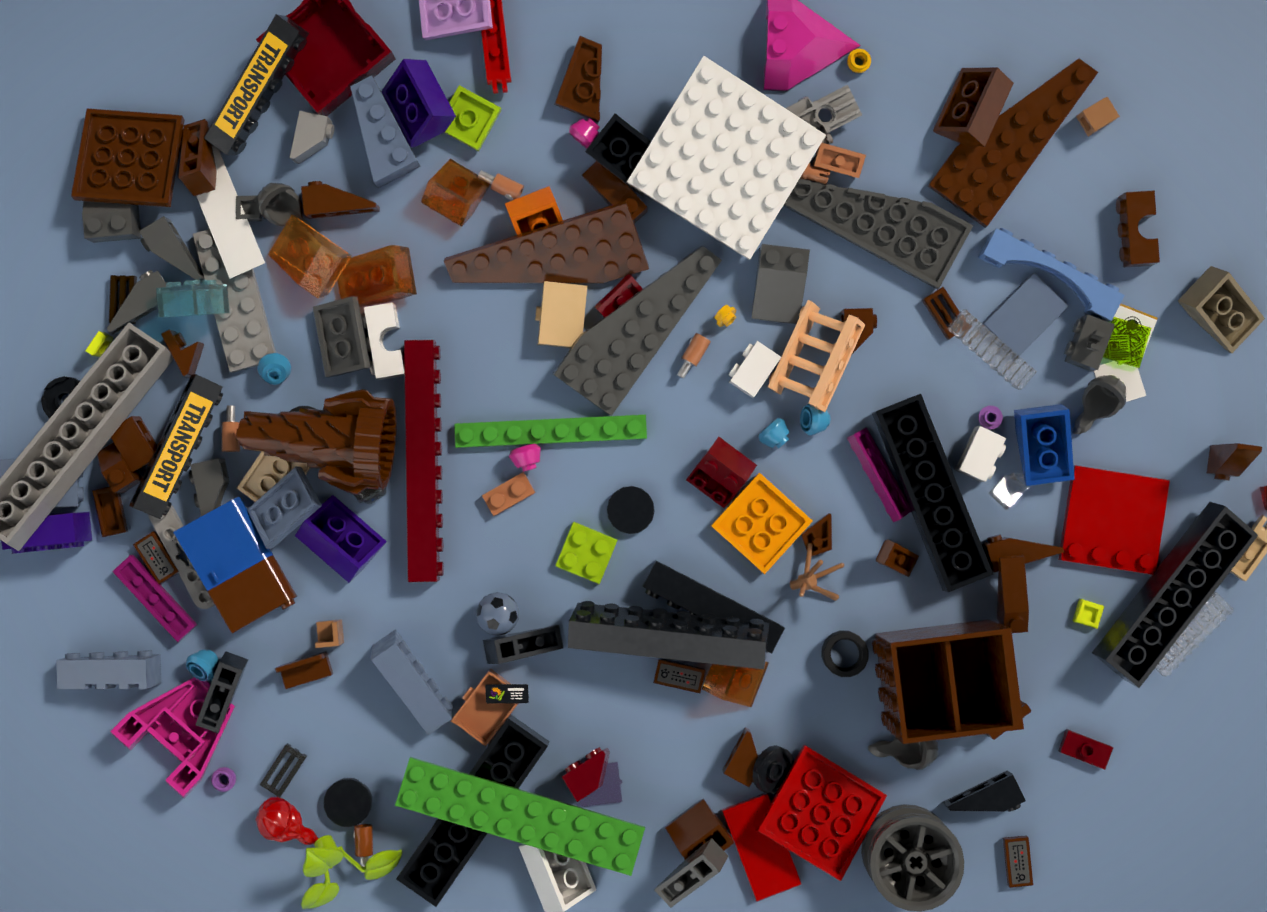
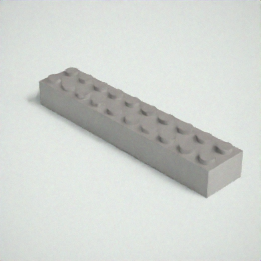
M128 322L0 478V540L20 551L174 360L171 352L164 345Z

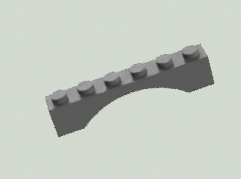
M223 458L190 465L189 478L196 489L194 502L196 507L200 508L201 516L221 506L224 492L230 482L226 462Z

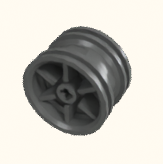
M907 804L892 806L875 817L862 841L861 854L868 875L882 896L896 907L907 911L921 912L931 910L949 900L960 886L965 862L962 848L955 835L928 809ZM903 830H907L909 835L901 838L900 833ZM926 835H931L933 837V841L931 843L924 842V837ZM887 848L892 849V855L889 857L884 855ZM912 856L918 858V862H911L910 858ZM939 858L941 865L934 867L932 860ZM900 872V878L893 880L892 873ZM918 876L924 877L925 880L924 884L920 886L915 881Z

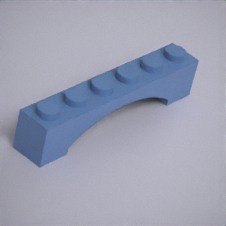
M996 228L990 233L978 258L997 268L1010 263L1028 265L1046 271L1060 279L1075 292L1085 306L1084 313L1106 322L1112 321L1125 296L1119 292L1120 289L1108 283L1106 285L1097 281L1098 277L1095 275L1079 272L1074 264L1066 261L1062 263L1056 260V256L1046 250L1041 252L1033 248V243L1025 239L1020 241L1012 237L1013 233L1004 228Z

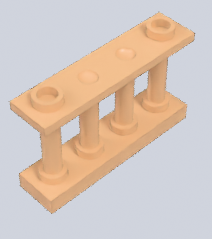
M807 300L806 305L800 310L799 320L777 368L769 378L768 388L781 395L785 387L810 397L809 404L826 412L865 324L859 318L848 315L847 320L841 322L819 314L820 308L812 301ZM816 322L840 331L837 342L831 344L808 335L813 323ZM806 344L830 353L826 365L821 366L798 357L803 345ZM797 366L820 375L816 387L811 388L788 379L793 367Z

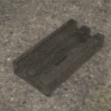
M288 743L284 746L260 783L262 787L279 798L283 795L307 758V755L300 753L296 748H292V745ZM287 752H289L291 755L272 785L268 784ZM295 757L299 759L281 788L277 790L276 787Z

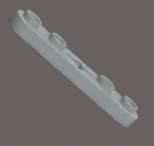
M172 504L166 516L162 515L161 519L148 515L172 562L178 569V573L194 603L201 609L214 607L215 604L188 557L187 561L184 558L180 559L178 557L181 554L180 548L182 547L173 532L183 527V524Z

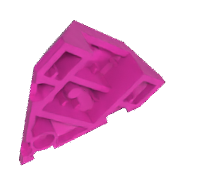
M767 0V48L764 66V90L788 91L806 78L808 79L861 45L798 0Z

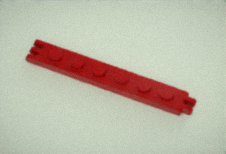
M490 0L493 28L481 30L487 84L492 85L493 94H498V84H502L503 93H507V83H511L503 4L502 0Z

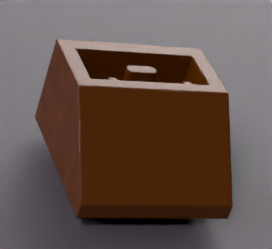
M704 798L665 827L685 860L711 838L723 851L734 844L732 836Z

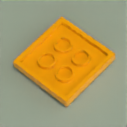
M759 472L711 526L763 574H766L813 520Z

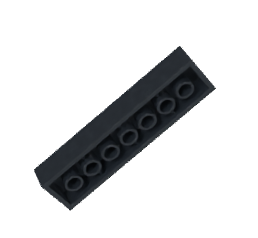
M922 395L912 396L872 412L942 590L951 592L993 575Z
M1209 502L1093 650L1092 654L1122 679L1140 688L1258 537V534L1226 506Z
M583 601L577 603L569 619L568 648L764 670L770 623L764 622L761 619H751L748 621L740 620L735 616L720 618L712 614L691 615L687 611L673 613L659 608L644 610L639 606L626 608L619 607L613 603L597 605L592 601Z
M510 714L469 774L519 789L548 747L550 741ZM437 818L396 880L437 907L487 833Z

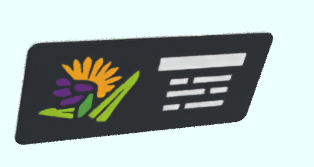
M487 684L485 686L487 704L529 703L528 684Z

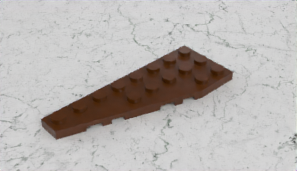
M1077 59L999 115L985 147L966 146L960 143L950 154L928 187L986 228L1098 74V71L1081 59Z
M627 201L444 258V263L452 283H544V281L557 283H606L625 277L627 274L632 275L649 269V264Z

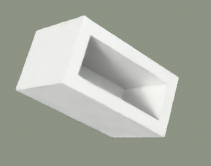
M758 341L754 346L752 344L748 345L742 354L745 357L742 364L736 363L729 373V376L732 377L729 383L751 398L755 397L781 359V356Z
M981 426L974 427L955 470L979 482H986L987 479L990 480L996 470L994 464L997 457L1001 458L1006 449L1004 444L1006 438Z

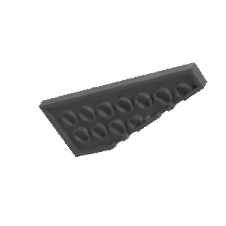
M803 179L798 180L783 205L937 290L940 288L973 227L970 223L931 202H919L903 197L897 198L859 189H847L831 184L814 183Z
M700 246L668 272L659 276L653 283L647 285L621 304L615 311L602 318L589 330L583 332L553 372V375L612 416L722 260L704 246Z

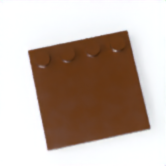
M87 108L71 197L76 201L171 207L185 121L183 116Z

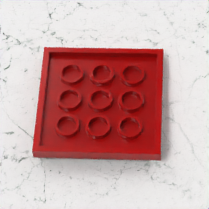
M1074 465L1075 480H1070L1060 545L1064 552L1059 554L1058 560L1153 575L1157 570L1170 480Z
M803 745L756 830L841 881L887 795L808 746Z

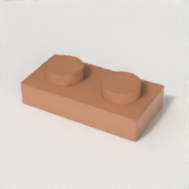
M821 143L816 151L812 165L859 178L866 155Z
M522 472L483 494L482 497L492 515L495 516L536 492L526 474Z

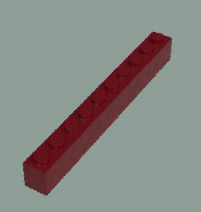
M404 340L408 582H437L440 580V576L444 575V563L440 562L439 552H443L444 548L443 538H439V528H443V514H439V504L443 503L442 489H438V480H442V465L438 466V456H442V442H438V432L442 430L441 417L437 418V408H441V394H437V384H441V371L437 370V360L441 358L440 346H436V341Z

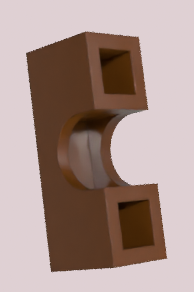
M1155 190L1126 192L1120 195L1116 202L1117 214H1120L1118 236L1122 240V247L1119 251V257L1121 262H1123V267L1152 266L1160 263L1158 238L1147 239L1138 230V223L1141 219H1148L1156 215Z

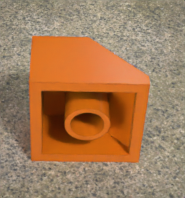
M550 186L505 203L517 235L563 221Z

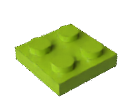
M459 85L449 102L456 117L444 133L479 152L502 109Z
M573 522L555 566L600 584L618 539Z

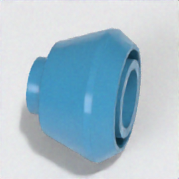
M270 353L260 359L258 373L267 383L277 385L289 377L291 364L285 356L278 353Z
M808 403L801 411L800 425L807 435L820 433L826 430L830 424L831 417L827 410L822 412Z
M777 418L758 435L759 441L770 448L776 445L779 449L789 440L786 435L790 432L785 420Z
M200 650L189 655L186 660L188 671L201 681L212 680L219 664L217 655L211 650Z

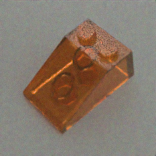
M294 215L290 216L268 254L299 286L316 298L329 295L352 256Z
M389 245L334 263L340 299L351 296L358 297L359 307L395 301L417 294L408 247Z

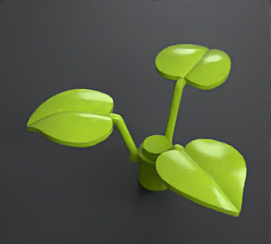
M331 835L320 837L314 844L315 848H306L303 873L306 877H317L324 874L325 881L324 883L314 884L305 892L301 901L302 909L323 906L337 896L339 886L337 883H330L328 870L340 863L343 857L360 872H365L364 876L367 880H374L384 877L397 866L402 856V849L376 853L368 859L365 866H361L343 850L342 846L337 847Z

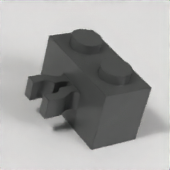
M1091 315L1078 318L1073 327V332L1075 333L1073 340L1068 342L1064 354L1067 355L1065 362L1088 371L1098 370L1115 325Z

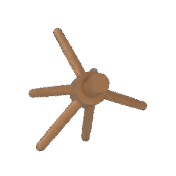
M809 543L804 574L799 575L798 579L790 581V587L792 590L800 588V597L804 596L806 590L811 589L836 601L839 595L817 586V579L843 568L844 563L814 574L823 564V561L819 560L810 569L813 544Z

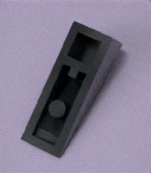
M559 625L483 640L487 664H502L563 649Z
M227 651L224 653L217 666L195 724L196 726L219 733L243 676L248 659Z
M1007 770L943 802L950 811L1011 812L1020 808L1021 803L1026 800L1014 775Z

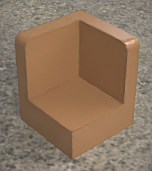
M1108 97L1103 98L1076 116L1088 137L1120 117Z
M342 619L316 622L318 642L315 643V648L340 646L344 643Z

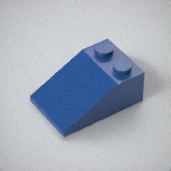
M1062 404L1014 410L1016 438L1025 485L1031 486L1075 480L1070 410Z

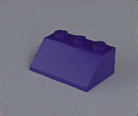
M403 59L381 91L410 147H416L444 133L456 117L426 60Z
M334 495L307 518L295 534L296 538L348 583L367 566L387 542Z

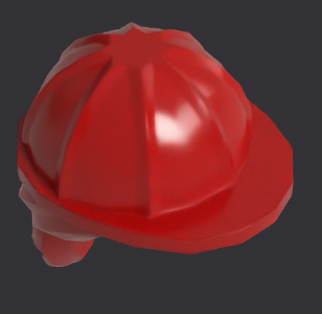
M270 797L258 809L255 821L260 834L267 840L285 842L297 839L302 844L311 845L315 844L319 839L312 829L302 825L300 813L285 799Z

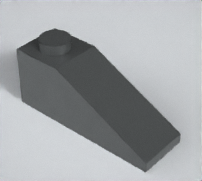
M163 216L139 231L143 237L140 241L148 252H153L195 280L205 283L202 271L170 219Z
M150 270L139 277L140 281L134 285L107 327L109 333L112 335L117 333L128 322L132 324L175 299V296L158 270L154 273Z
M711 838L670 873L654 891L672 908L717 875L725 864L728 855Z

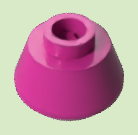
M590 118L587 121L581 119L569 127V133L587 149L598 136L599 132L597 130L600 127Z
M537 444L522 446L511 450L509 458L517 469L522 468L523 472L537 468L536 463L540 462L541 448Z

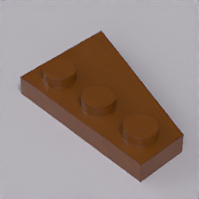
M579 36L554 104L596 122L600 121L601 44Z

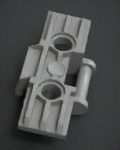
M848 85L814 102H811L809 97L805 96L797 103L786 108L826 134L822 143L829 145L833 143L831 131L862 116ZM821 109H828L831 112L829 122H822L819 119L818 113Z

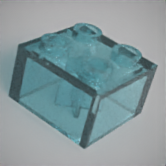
M186 280L183 282V286H181V282H166V287L156 288L159 318L230 313L227 284H217V280H202V284H200V280Z

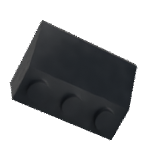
M615 113L585 152L642 197L645 195L626 182L651 141Z

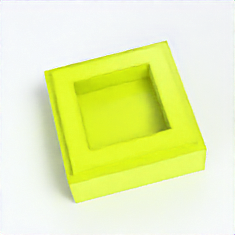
M98 331L85 351L92 356L101 357L113 341V337L105 332Z
M1079 598L1072 621L1098 629L1104 606Z

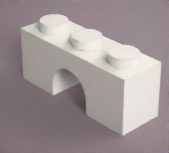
M391 302L364 307L365 314H361L363 327L368 329L369 337L365 338L367 351L372 353L373 361H370L371 374L375 375L378 380L405 376L404 352L402 350L387 351L383 345V338L388 331L400 329L396 305Z

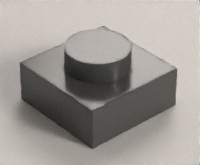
M258 195L236 196V219H247L248 222L262 221V215L259 212ZM241 205L245 214H241Z

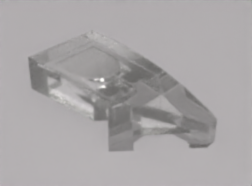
M1014 472L1003 476L988 494L1007 510L1030 486L1025 485L1023 474Z

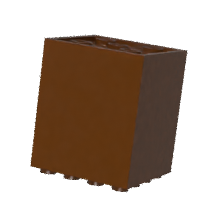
M980 620L875 633V640H872L873 653L878 656L875 672L876 677L881 680L878 696L879 701L884 704V711L881 712L882 725L886 726V729L902 744L1024 729L1012 629L991 620Z

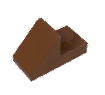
M170 329L161 333L182 375L190 378L191 374L196 372L204 343L196 342L185 348L184 346L187 344L181 333Z
M887 539L880 549L876 562L909 577L919 555Z

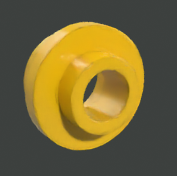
M855 49L850 52L847 58V65L851 71L863 73L871 65V56L864 49ZM855 59H862L863 64L857 65Z
M729 305L723 306L714 317L717 320V325L719 327L731 325L736 319L735 313L737 310Z

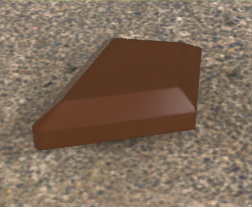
M830 513L801 534L806 551L808 544H813L812 556L832 550V516Z

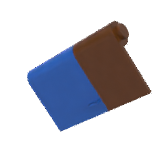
M240 497L230 500L173 532L231 633L236 632L278 607L284 610L295 604L294 598L297 597L295 591L272 551L265 547Z

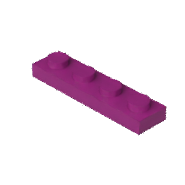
M867 427L849 436L847 439L869 477L875 492L880 497L886 512L893 522L902 519L911 512V509Z
M129 555L112 571L177 642L181 641L197 626V623L162 585L156 582L151 573L134 555Z

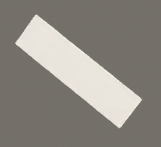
M212 145L217 171L216 187L213 191L196 196L228 276L231 279L264 264L265 261L248 220L236 219V196L238 195L219 149ZM241 205V214H245Z

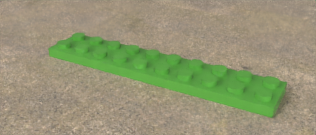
M414 757L409 758L395 806L629 876L632 875L645 826Z

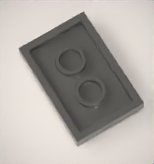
M351 296L313 306L325 377H334L371 368L358 297Z

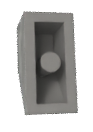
M299 111L290 159L295 163L300 164L328 145L329 139H332L334 134V125L328 116Z

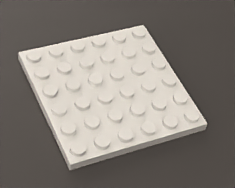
M703 56L626 183L750 260L826 134Z

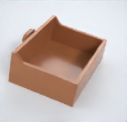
M492 669L487 672L475 690L472 687L468 689L462 697L465 703L451 720L452 723L458 725L485 747L519 704L486 703L485 686L487 684H510Z

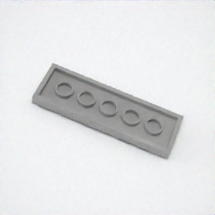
M210 229L194 233V242L229 371L233 373L258 366L263 356L276 353L254 269L230 279Z

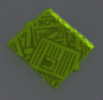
M1113 317L1111 323L1115 326L1103 358L1115 361L1118 365L1125 364L1140 368L1151 328L1136 324L1134 320L1126 321Z

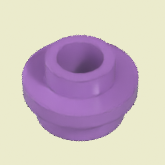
M986 406L978 414L980 425L989 430L999 427L1003 420L1002 412L995 406ZM989 413H992L995 416L993 422H990L987 419V415Z
M228 767L217 769L211 778L212 785L218 791H229L236 783L234 771ZM222 775L228 777L227 783L221 781Z

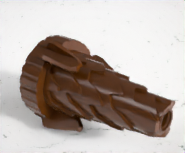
M361 389L325 399L323 410L300 408L299 412H280L278 414L244 411V418L240 420L236 439L243 449L264 451L265 456H276L290 462L307 463V467L322 468L318 472L319 479L343 491L358 495L366 488L385 489L389 483L396 445L397 419L395 404L392 399L373 397L367 390Z

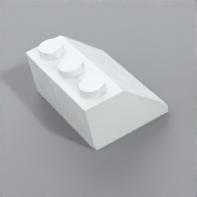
M525 844L518 846L545 912H564L597 890L586 862Z

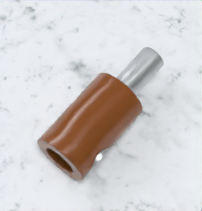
M358 824L354 826L355 856L360 857L361 866H365L368 856L373 855L372 824Z

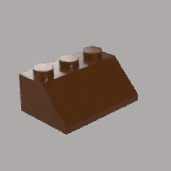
M998 67L962 68L933 131L966 146L985 147L1014 83Z

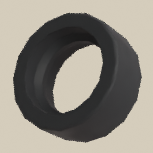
M840 630L832 633L824 641L821 657L824 665L833 674L840 677H852L859 674L865 668L869 658V650L865 641L859 635L851 631ZM840 640H850L858 647L859 658L851 667L841 668L832 661V647Z

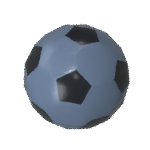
M500 592L490 593L479 602L476 609V618L479 626L488 634L504 635L516 626L519 619V608L511 596Z

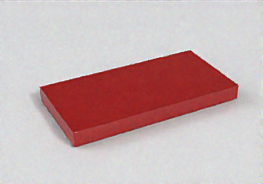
M767 793L722 809L756 901L801 885L789 850L756 830L771 804Z

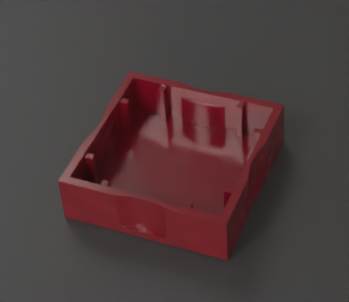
M303 0L293 12L286 15L309 32V35L306 38L307 43L305 47L294 58V66L285 75L319 115L328 116L352 96L350 86L371 75L374 78L396 60L392 51L372 27L361 18L349 0ZM265 32L256 39L258 43H260Z

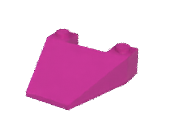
M195 677L129 712L110 731L130 751L149 733L182 763L165 781L184 799L202 780L235 708L231 703L219 733L196 726L195 724L210 684Z

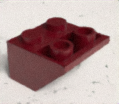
M718 437L687 477L686 481L718 505L725 508L747 482L757 465L722 438Z
M600 747L596 748L585 756L587 761L584 763L578 760L565 768L566 774L562 778L577 802L603 786L610 755L608 748L601 750Z

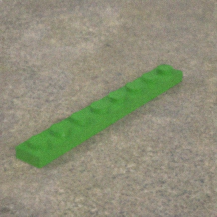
M646 415L454 424L455 448L647 439Z

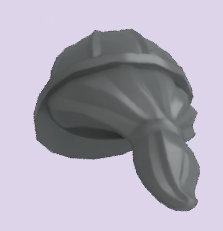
M269 183L263 187L258 194L260 214L270 223L277 226H291L299 236L313 240V227L302 217V203L295 190L282 183Z
M1103 375L1088 383L1082 396L1084 410L1075 420L1073 433L1081 434L1087 432L1096 419L1109 418L1125 406L1126 386L1120 378L1114 375Z
M895 738L890 742L878 741L869 745L868 750L877 757L892 756L908 769L922 770L937 758L938 743L936 740L902 744Z

